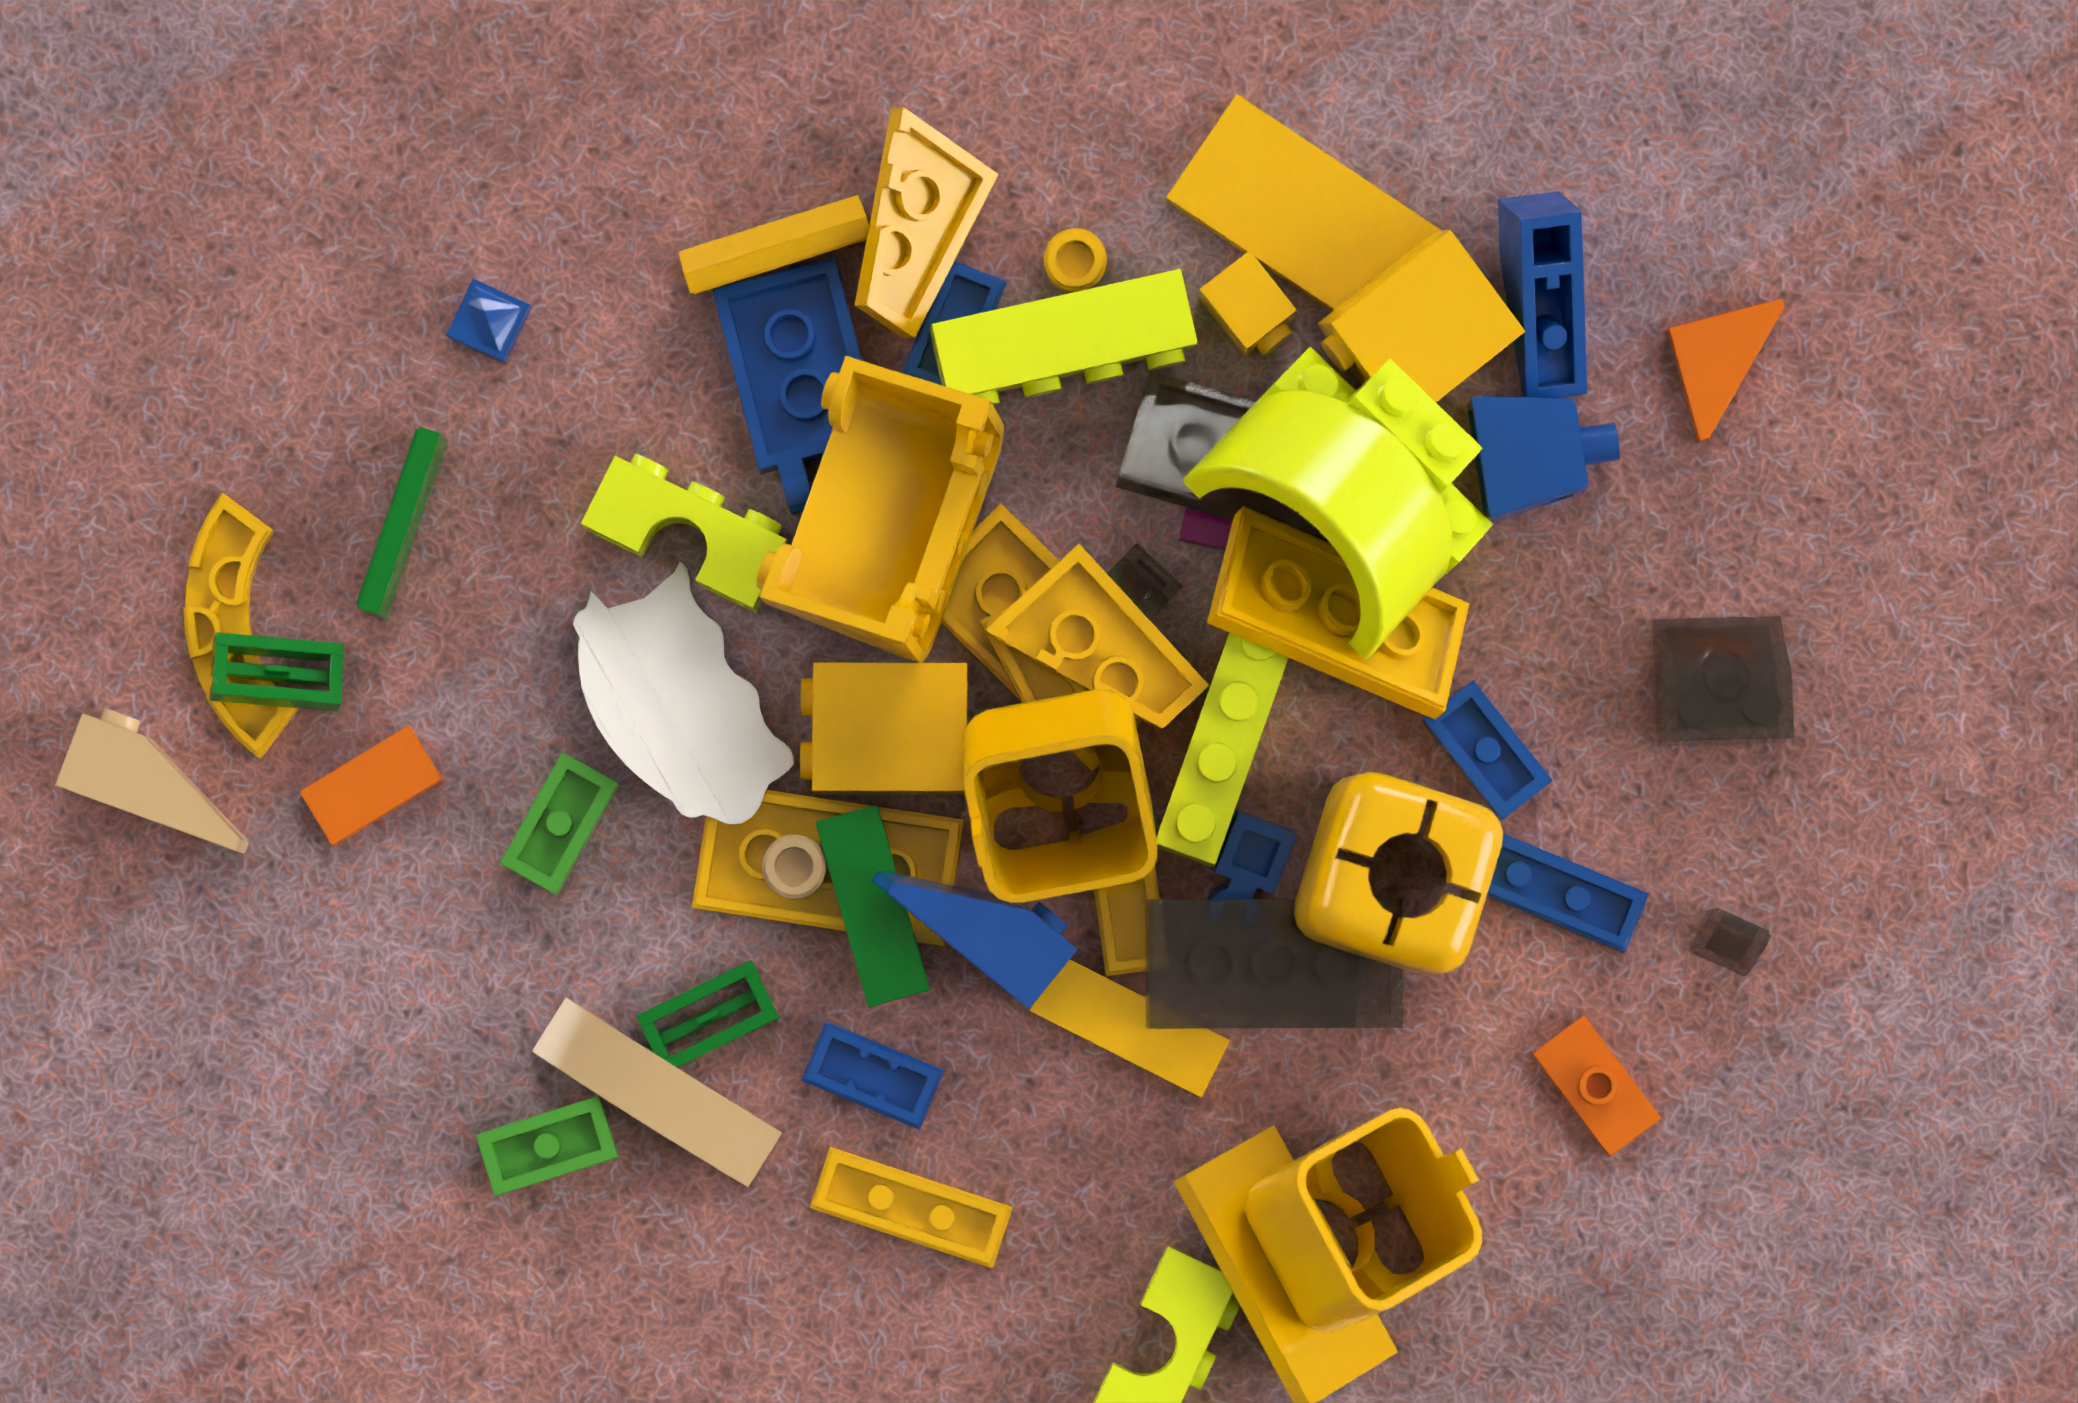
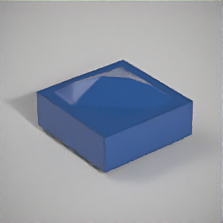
M473 278L446 336L453 341L506 364L532 306Z

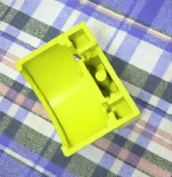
M1311 346L1276 380L1183 479L1184 484L1199 499L1205 494L1221 488L1248 489L1280 501L1314 525L1339 553L1355 582L1360 600V623L1354 637L1348 643L1363 658H1369L1430 589L1460 563L1493 525L1452 484L1455 478L1483 449L1391 358L1362 386L1355 390Z

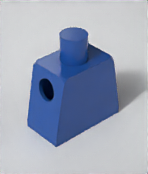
M1478 396L1471 397L1467 404L1471 436L1483 448L1475 456L1483 514L1492 523L1583 494L1588 488L1585 465L1620 460V446L1615 423L1579 427L1574 399Z

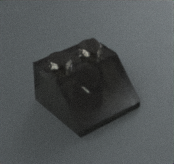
M1780 616L1652 620L1657 747L1786 743L1794 738L1792 672Z

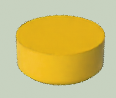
M1079 228L1063 230L1056 234L1046 246L1044 252L1045 273L1050 282L1064 292L1073 293L1094 288L1105 274L1107 265L1105 248L1099 238L1087 230Z

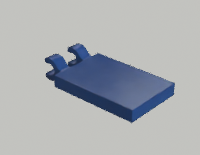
M835 258L712 290L760 474L779 470L791 514L804 510L811 490L804 463L822 459L833 429L828 420L829 410L821 407V398L826 381L832 372H840L845 356L862 361Z

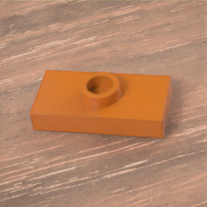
M1585 1015L1579 1017L1531 1053L1608 1157L1614 1155L1662 1119Z

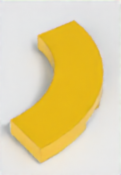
M222 492L209 511L197 535L189 559L188 567L190 569L186 584L185 607H183L185 636L190 659L193 661L199 682L209 704L236 739L261 759L299 708L210 701V688L212 686L211 664L214 653L212 652V645L216 632L252 635L249 605L253 576L265 546L275 531ZM228 653L227 662L263 665L259 656ZM227 678L226 680L227 683L277 687L273 681Z

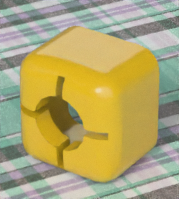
M1094 689L988 709L973 717L962 736L964 791L971 818L972 839L978 865L982 867L985 882L991 893L998 899L1009 903H1024L1131 883L1144 878L1152 871L1157 861L1153 805L1134 714L1124 697L1112 690ZM1089 747L1096 753L1101 763V768L1094 782L1082 792L1073 795L1078 830L1069 832L1062 797H1050L1036 792L1024 781L1020 773V766L1025 758ZM1087 803H1122L1127 807L1128 816L1123 822L1080 836L1076 809L1085 806ZM1037 806L1051 812L1064 813L1069 840L1009 850L1001 847L995 841L994 823L1001 812L1010 808Z
M1366 772L1341 779L1332 787L1326 799L1295 899L1294 917L1297 926L1305 936L1316 942L1409 972L1444 974L1454 971L1464 963L1470 951L1501 851L1503 830L1499 819L1491 810L1480 804L1384 773ZM1425 807H1430L1423 839L1432 843L1442 855L1447 871L1446 884L1461 888V893L1459 897L1442 894L1439 902L1423 915L1413 918H1398L1387 945L1383 941L1392 918V913L1383 909L1373 897L1368 881L1369 868L1336 859L1338 850H1342L1362 857L1372 858L1377 848L1390 837L1400 834H1417Z
M1404 1108L1389 1110L1333 1138L1263 1177L1248 1192L1244 1208L1248 1222L1298 1316L1307 1327L1320 1332H1334L1392 1308L1470 1262L1479 1253L1482 1245L1480 1223L1463 1192V1189L1479 1181L1464 1151L1461 1148L1443 1155L1429 1127L1421 1116L1412 1110ZM1352 1142L1363 1144L1371 1152L1394 1194L1382 1201H1385L1389 1210L1400 1205L1421 1244L1424 1261L1414 1272L1393 1274L1382 1264L1374 1249L1375 1230L1371 1220L1376 1217L1354 1228L1358 1237V1255L1353 1268L1350 1270L1313 1202L1314 1199L1330 1201L1342 1209L1348 1218L1367 1210L1363 1208L1360 1202L1342 1191L1333 1174L1332 1159L1335 1153Z

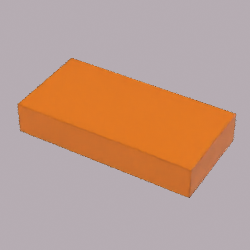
M408 725L299 792L330 844L335 847L444 780L414 730Z

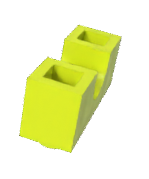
M635 453L631 462L614 456L581 522L583 528L643 558L653 537L664 527L672 524L693 526L703 533L707 542V555L695 579L698 585L757 613L762 603V599L759 597L762 589L757 588V576L762 560L767 552L776 553L783 543L789 544L786 538L779 536L783 525L751 509H748L745 517L742 518L722 508L726 499L724 496L697 482L691 481L688 489L685 490L664 480L669 470L644 456Z
M1167 1245L1140 1305L1162 1315L1172 1325L1176 1338L1173 1355L1162 1368L1150 1373L1134 1372L1112 1362L1093 1403H1181L1189 1385L1201 1390L1216 1358V1354L1206 1350L1217 1327L1226 1331L1229 1330L1240 1308V1304L1221 1270Z

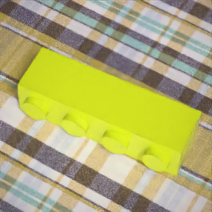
M1181 269L933 323L929 329L942 386L991 400L993 405L1000 403L999 392L1022 387L1025 398L1044 395L1061 390L1060 379L1080 374L1085 375L1086 384L1107 381L1124 375L1122 365L1146 360L1148 370L1177 365L1185 362L1183 351L1193 349L1198 344Z
M1229 632L1156 837L1158 849L1208 867L1215 866L1289 659L1288 657Z

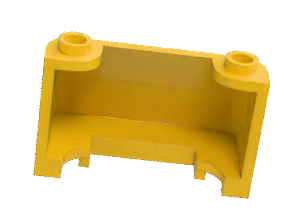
M845 356L840 372H832L829 375L822 393L821 407L829 410L828 420L833 429L792 544L783 543L776 553L769 551L764 556L757 576V588L762 589L759 597L767 605L897 656L923 663L935 641L998 462L1004 439V424L991 400Z

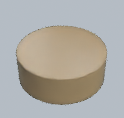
M786 835L774 841L766 850L762 861V872L767 885L776 894L792 900L804 899L813 895L824 883L827 875V861L822 849L810 838L802 835Z

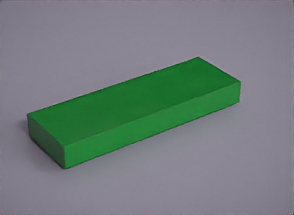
M423 427L415 430L356 602L357 608L365 614L386 620L448 442L441 433Z
M878 805L815 822L868 1008L930 991L908 911L871 881L879 870L897 874Z

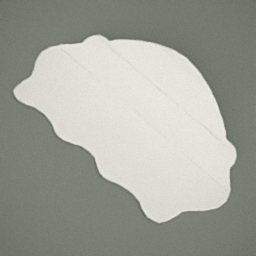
M679 562L674 573L645 598L607 608L590 590L586 609L577 613L573 625L580 637L578 643V664L582 691L595 724L607 743L623 763L640 779L664 797L672 800L682 815L689 818L705 815L725 824H741L752 818L760 807L769 784L790 770L794 765V757L791 749L783 741L775 737L765 724L760 710L757 689L751 683L736 675L728 666L724 656V635L722 629L717 622L709 618L696 604L690 591L688 569L682 562Z

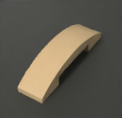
M567 997L532 1050L536 1055L597 1095L747 1187L750 1186L782 1135V1132L709 1088Z

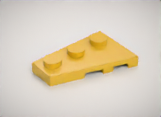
M904 107L891 108L854 306L900 337L915 338L999 174Z
M1080 544L1074 547L983 631L1087 690L1104 689L1114 691L1124 697L1134 716L1159 730L1170 723L1210 686Z

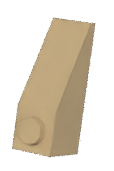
M104 708L101 719L82 713L55 786L245 854L249 841L153 739L137 733L141 723L140 720Z

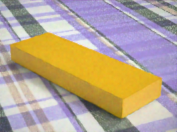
M855 195L678 251L690 294H697L867 240L869 223L860 197Z
M1070 959L1030 1009V1012L1202 1098L1230 1042L1229 1039Z
M833 1147L829 1148L810 1205L811 1209L992 1269L1013 1209L1012 1206Z

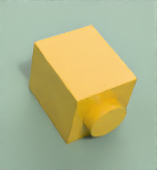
M1250 250L1199 289L1198 299L1244 357L1256 348L1263 356H1266L1293 334L1288 324L1295 319L1297 309Z

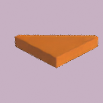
M1782 298L1678 325L1667 330L1698 443L1707 441L1716 428L1784 310L1785 306Z

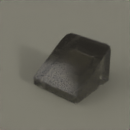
M1716 907L1705 911L1689 947V952L1745 977L1750 973L1763 953L1772 935L1769 934L1770 931Z

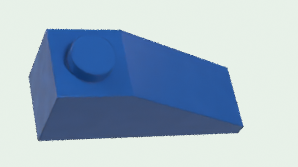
M1559 191L1498 199L1500 262L1507 305L1526 331L1513 341L1522 396L1561 398L1587 394L1582 211Z
M880 870L871 879L873 883L1028 1009L1031 1008L1078 950L1061 936L1068 925L1040 902L1030 910L1021 903H1009L998 899L991 893Z

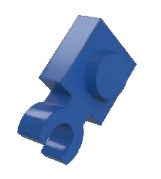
M1235 809L1217 862L1214 867H1211L1215 873L1227 878L1225 883L1215 887L1206 899L1205 911L1208 917L1217 920L1222 905L1227 901L1236 900L1242 904V912L1238 918L1237 926L1244 931L1249 930L1257 916V907L1253 899L1256 888L1274 894L1296 840L1297 834L1295 831Z

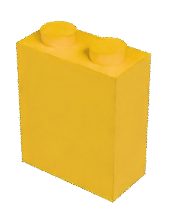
M1451 230L1434 231L1317 323L1326 336L1321 342V346L1329 359L1342 372L1350 368L1361 385L1391 358L1435 402L1443 398L1526 332Z
M813 662V678H801V716H812V742H801L800 778L801 780H812V791L814 794L965 795L962 736L968 725L967 663Z

